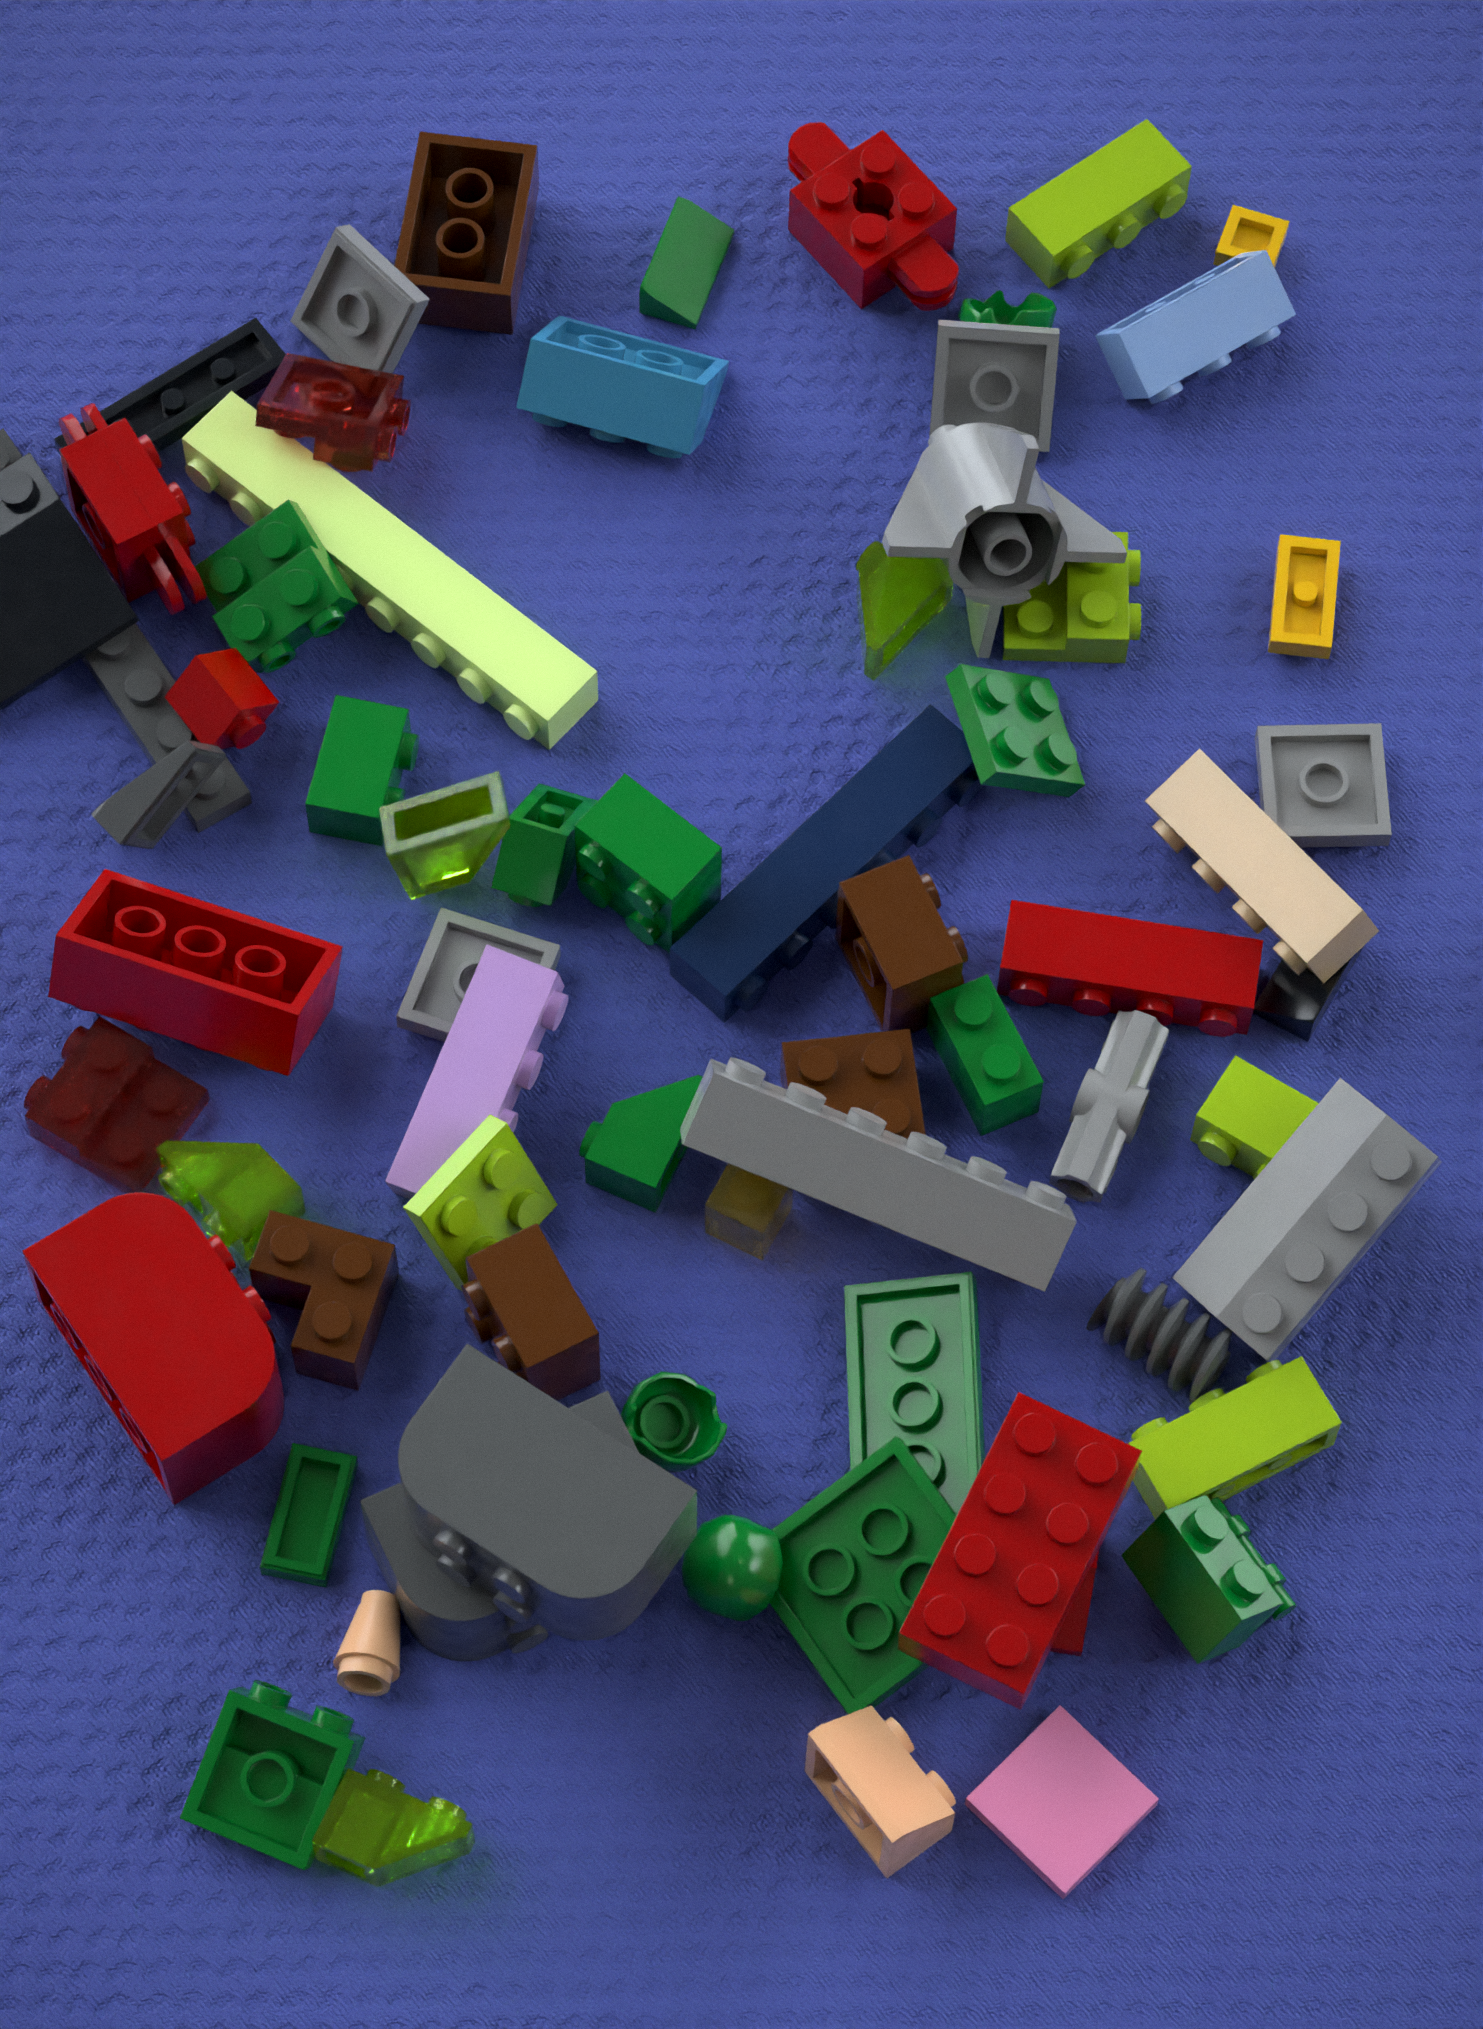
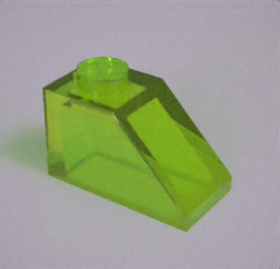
M879 541L871 543L862 553L856 564V571H858L856 600L864 674L873 681L952 599L953 581L942 559L888 557L883 544Z
M499 771L379 808L386 856L411 900L471 882L511 826L503 778Z

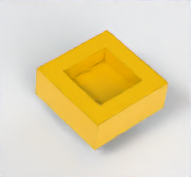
M1233 205L1215 251L1213 265L1219 266L1240 253L1266 250L1275 268L1287 236L1290 221Z

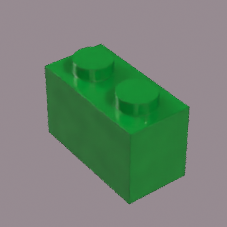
M335 695L305 802L309 832L383 846L388 824L397 826L402 815L405 790L398 788L403 770L412 771L414 769L419 749V735L411 733L409 709Z
M986 974L930 997L926 1030L980 1136L1038 1113L1044 1081L989 975Z

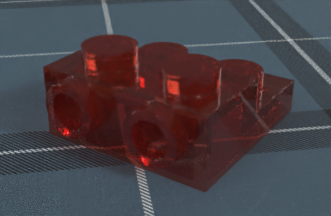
M287 353L257 404L255 426L272 429L278 435L286 438H303L305 436L315 438L313 460L331 463L333 467L347 472L373 471L378 460L391 462L395 451L397 435L404 436L408 427L411 401L402 399L403 375Z
M99 1016L90 1029L79 1026L70 1034L61 1052V1058L65 1060V1063L52 1079L42 1075L33 1083L24 1100V1108L28 1110L25 1114V1119L31 1137L126 1194L142 1193L209 1102L208 1089L154 1057L151 1046Z

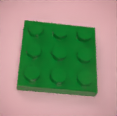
M895 1436L772 1529L779 1539L783 1565L779 1587L769 1603L847 1714L871 1705L875 1708L930 1666L899 1651L898 1636L957 1514L899 1436Z

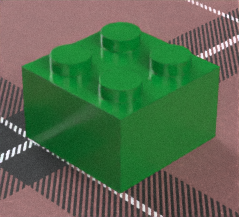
M624 773L574 825L576 878L580 891L594 905L600 908H605L608 905L625 918V923L629 930L643 943L650 946L657 943L670 953V947L721 901L722 847Z

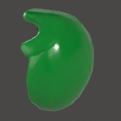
M997 290L983 302L974 298L964 299L958 316L960 321L1052 328L1057 308L1051 299L1033 292L1026 297L1021 305L1012 306L1006 302L1003 291Z
M661 1371L639 1382L633 1387L621 1413V1418L639 1454L669 1472H682L708 1460L715 1454L727 1431V1424L721 1421L718 1414L716 1394L710 1389L697 1384L694 1379L681 1373Z
M724 1514L701 1523L697 1529L696 1537L684 1552L681 1568L683 1586L687 1589V1596L696 1605L711 1614L736 1621L750 1620L768 1606L779 1587L783 1565L779 1539L771 1529L763 1527L748 1518Z

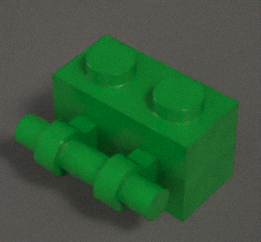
M1207 1495L1164 1510L1121 1555L1197 1664L1239 1647L1270 1616L1275 1621L1279 1620L1296 1607L1295 1602L1283 1587L1286 1578L1275 1563L1267 1565L1249 1540L1248 1536L1252 1531L1239 1514L1232 1516L1219 1497L1209 1500Z

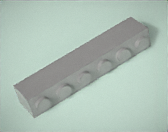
M731 1057L726 1065L710 1059L680 1128L682 1145L1043 1292L1046 1291L1077 1222L1070 1206L1064 1203L1066 1195L1037 1181H1031L1028 1188L1006 1180L1004 1178L1007 1172L1003 1168L979 1157L971 1156L967 1164L945 1155L947 1147L927 1135L911 1132L909 1138L906 1139L884 1130L887 1122L866 1110L851 1107L848 1114L824 1105L827 1098L823 1094L805 1085L791 1082L788 1089L774 1085L764 1080L766 1073L762 1069L744 1060Z

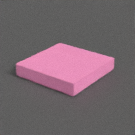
M1059 1705L966 1797L965 1805L1047 1885L1064 1899L1157 1806L1159 1799Z

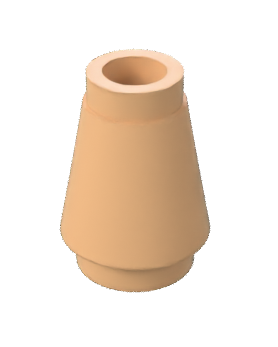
M369 1590L362 1595L361 1603L358 1605L333 1661L334 1667L338 1670V1684L350 1692L364 1696H381L389 1692L391 1683L400 1676L401 1613L399 1603L394 1594L383 1590Z

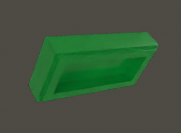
M292 1443L260 1564L261 1574L327 1588L358 1467L357 1456Z

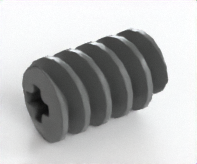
M1141 1267L1127 1278L1122 1277L1108 1291L1089 1319L1086 1329L1093 1331L1107 1322L1103 1341L1113 1347L1128 1337L1125 1357L1133 1362L1150 1352L1146 1364V1372L1156 1377L1171 1367L1168 1387L1173 1391L1178 1392L1193 1382L1189 1395V1402L1192 1404L1196 1399L1211 1390L1229 1362L1231 1352L1228 1351L1233 1332L1226 1328L1213 1338H1209L1206 1334L1211 1316L1207 1313H1204L1189 1324L1185 1321L1190 1301L1185 1297L1170 1308L1165 1307L1163 1303L1168 1285L1163 1282L1150 1292L1145 1293L1142 1287L1147 1271Z

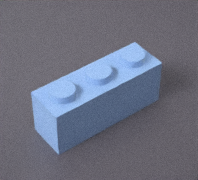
M1261 250L1240 253L1096 334L1095 337L1125 400L1148 398L1150 404H1155L1179 393L1183 389L1180 380L1197 371L1199 376H1205L1228 365L1232 361L1229 353L1246 344L1248 349H1251L1276 338L1281 333L1277 325L1295 316L1296 313L1267 251Z

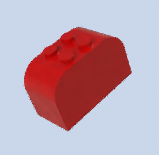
M152 1193L119 1195L101 1203L22 1251L38 1301L173 1505H176L250 1459L272 1440L283 1417L284 1392L273 1345L276 1343V1339L267 1324L271 1320V1315L253 1286L250 1285L243 1290L241 1289L232 1272L236 1268L234 1259L220 1237L214 1234L207 1239L192 1216L182 1206L169 1198Z

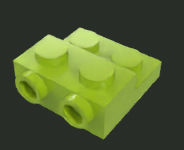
M1112 532L1121 539L1127 551L1125 563L1064 562L1058 577L1048 585L1044 579L1038 586L1029 590L1031 598L1018 604L1003 606V660L1090 663L1126 662L1129 640H1140L1141 604L1129 603V586L1139 587L1141 554L1140 550H1128V532Z

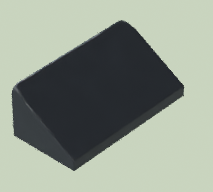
M1363 947L1324 984L1308 968L1298 976L1281 960L1256 1002L1253 1014L1308 1042Z

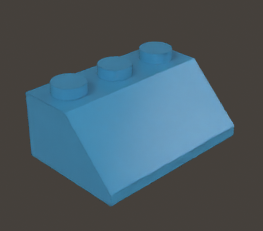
M559 315L530 339L516 408L533 412L532 419L544 425L565 427L570 422L590 428L589 434L603 441L619 443L624 442L625 438L647 443V450L653 454L667 458H680L683 453L690 455L703 441L727 374L729 361Z

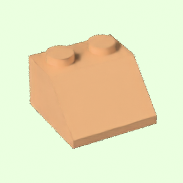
M871 1705L821 1724L808 1733L805 1773L887 1879L952 1831L955 1812L951 1807L956 1804V1800L947 1784L935 1771L931 1770L925 1774L912 1758L910 1753L914 1751V1745L903 1727L893 1717H889L884 1721Z

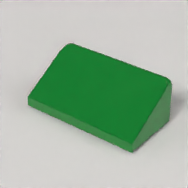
M678 196L639 290V313L696 329L734 237V229L690 200Z

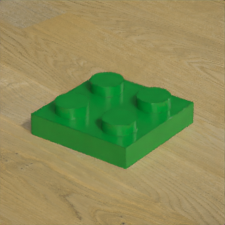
M960 664L945 676L982 785L1064 797L1072 796L1085 786L1077 761L1075 747L1070 741L1058 706V697L1048 678Z

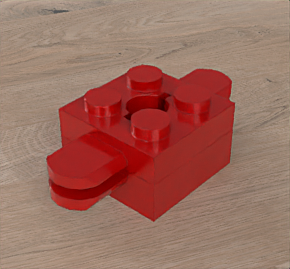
M823 122L808 123L799 127L791 135L788 143V169L801 182L790 189L788 230L860 309H863L896 286L922 311H932L945 307L954 298L958 283V264L947 253L954 249L957 208L884 130H881L851 150Z
M90 403L80 409L83 422L89 434L88 436L72 413L59 418L60 429L68 445L59 449L71 510L127 602L130 603L156 590L169 613L174 615L184 610L185 607L175 582L176 579L193 604L206 599L207 595L201 577L191 562L189 547L195 545L196 541L185 517L191 515L189 504L179 485L175 481L166 484L158 469L162 468V463L150 438L146 434L137 437L126 418L108 426L94 403Z

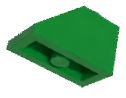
M539 783L507 818L491 888L507 892L508 897L512 901L521 905L539 907L546 904L551 906L567 887L576 864L574 825L597 800Z
M696 1075L612 1103L603 1123L594 1120L590 1124L580 1146L579 1156L585 1158L586 1183L656 1213L688 1149L687 1146L682 1145L680 1128L703 1076Z

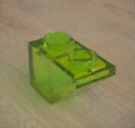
M166 1140L156 1148L162 1170L158 1180L165 1191L180 1206L190 1202L204 1216L200 1223L208 1236L211 1237L217 1234L227 1249L232 1246L246 1261L254 1255L270 1210L298 1218L306 1212L301 1187L258 1143Z
M348 1768L314 1835L312 1845L316 1860L376 1887H380L469 1854L475 1843L473 1823L465 1820L467 1813L463 1809L445 1799L432 1796L428 1803L403 1793L406 1788L405 1785L387 1773L376 1769H369L367 1774L363 1775Z

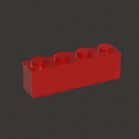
M1011 900L997 993L998 995L1009 996L1014 1002L1026 1006L1053 1003L1071 1006L1075 1011L1088 1016H1103L1108 1013L1117 1014L1118 1011L1132 1012L1138 1010L1156 1017L1157 1021L1163 1026L1170 1025L1171 1023L1195 1026L1206 1034L1218 1037L1231 1036L1235 1033L1247 1035L1254 1010L1264 940Z

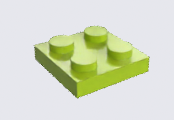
M489 1115L403 1208L454 1286L462 1291L461 1285L468 1282L466 1257L535 1223L539 1225L558 1204L509 1125Z

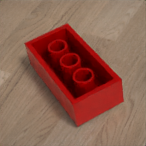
M104 869L56 934L48 997L71 1004L83 1011L95 1012L131 1024L144 1031H153L192 1044L201 1050L213 1051L252 1064L261 1070L274 1071L289 1076L333 1008L343 946Z
M1018 1392L899 1631L898 1650L1021 1710L1138 1471L1142 1450Z

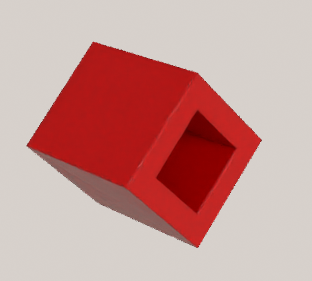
M236 648L196 655L165 695V699L200 743L218 746L220 749L230 747L243 749L257 741L266 730L264 722L280 703Z

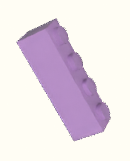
M486 945L385 1180L395 1194L411 1199L489 1115L506 1122L514 1133L518 1121V1113L512 1111L521 1088L530 1090L534 1085L543 1062V1054L537 1052L546 1029L552 1031L557 1029L567 1007L568 995L562 993L564 984L557 971Z

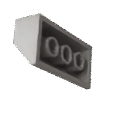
M1340 1078L1172 1278L1267 1361L1276 1360L1439 1167L1442 1161L1391 1117Z

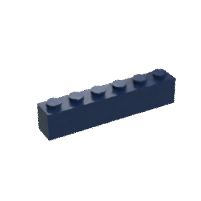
M930 704L670 947V976L724 1023L739 1009L744 1012L752 1009L766 994L769 988V980L783 967L787 970H792L799 965L810 952L813 946L812 940L826 926H829L831 929L836 928L839 882L897 860L913 844L918 848L922 847L938 831L942 823L941 817L955 804L959 807H964L978 794L983 785L980 783L964 732Z

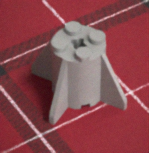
M971 423L959 426L943 425L930 435L928 447L923 451L887 525L882 544L888 557L943 559L953 583L962 588L965 595L971 641L978 658H990L1002 606L1018 604L1031 598L1029 590L1038 586L1044 579L1049 585L1058 577L1064 562L1125 563L1127 551L1120 538L1040 478L1035 467L1039 447L1033 435L1017 431L1012 427L992 423Z

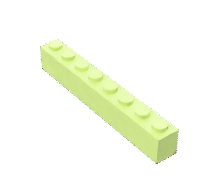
M233 391L227 394L182 437L186 461L185 471L189 478L204 492L211 493L214 490L226 499L233 512L246 525L252 526L288 499L298 503L354 597L365 607L369 618L385 632L391 633L395 630L408 640L416 655L424 663L432 668L441 666L457 678L460 688L472 700L479 704L488 702L503 714L508 726L523 739L530 740L533 737L550 750L598 701L597 670Z

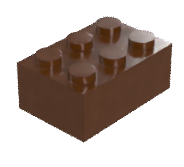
M420 131L394 266L430 299L418 324L513 335L539 190L538 145Z

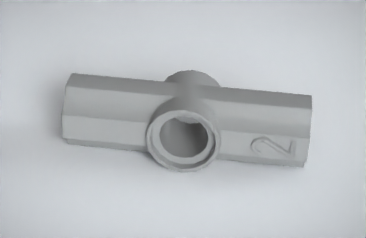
M1138 1010L1132 1012L1118 1011L1115 1020L1111 1024L1106 1041L1102 1046L1095 1069L1089 1068L1085 1074L1070 1114L1069 1122L1072 1123L1051 1172L1049 1184L1059 1189L1066 1197L1082 1203L1087 1201L1101 1203L1116 1170L1124 1144L1132 1142L1150 1094V1090L1147 1089L1169 1034V1029L1161 1025L1154 1016Z

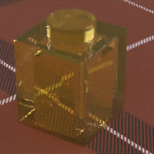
M728 1163L705 1204V1233L763 1261L792 1208L793 1189Z

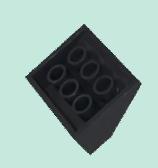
M31 453L26 454L0 471V710H2L140 621Z

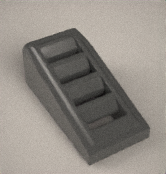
M187 740L104 801L91 815L119 844L153 849L223 762L226 754L218 746Z

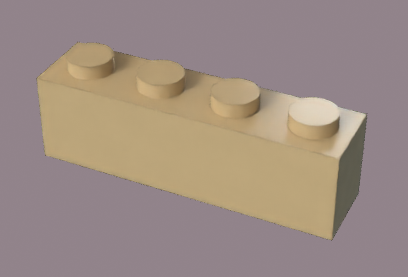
M1200 748L1145 800L1159 817V820L1152 826L1155 832L1177 854L1187 846L1199 858L1191 867L1214 892L1218 894L1225 886L1228 887L1239 899L1232 906V909L1256 934H1259L1267 927L1280 940L1272 949L1298 976L1308 968L1324 984L1379 932L1364 910Z

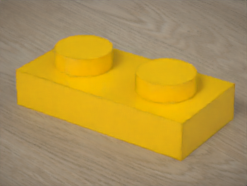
M1280 534L1276 553L1268 653L1329 659L1333 640L1341 541Z

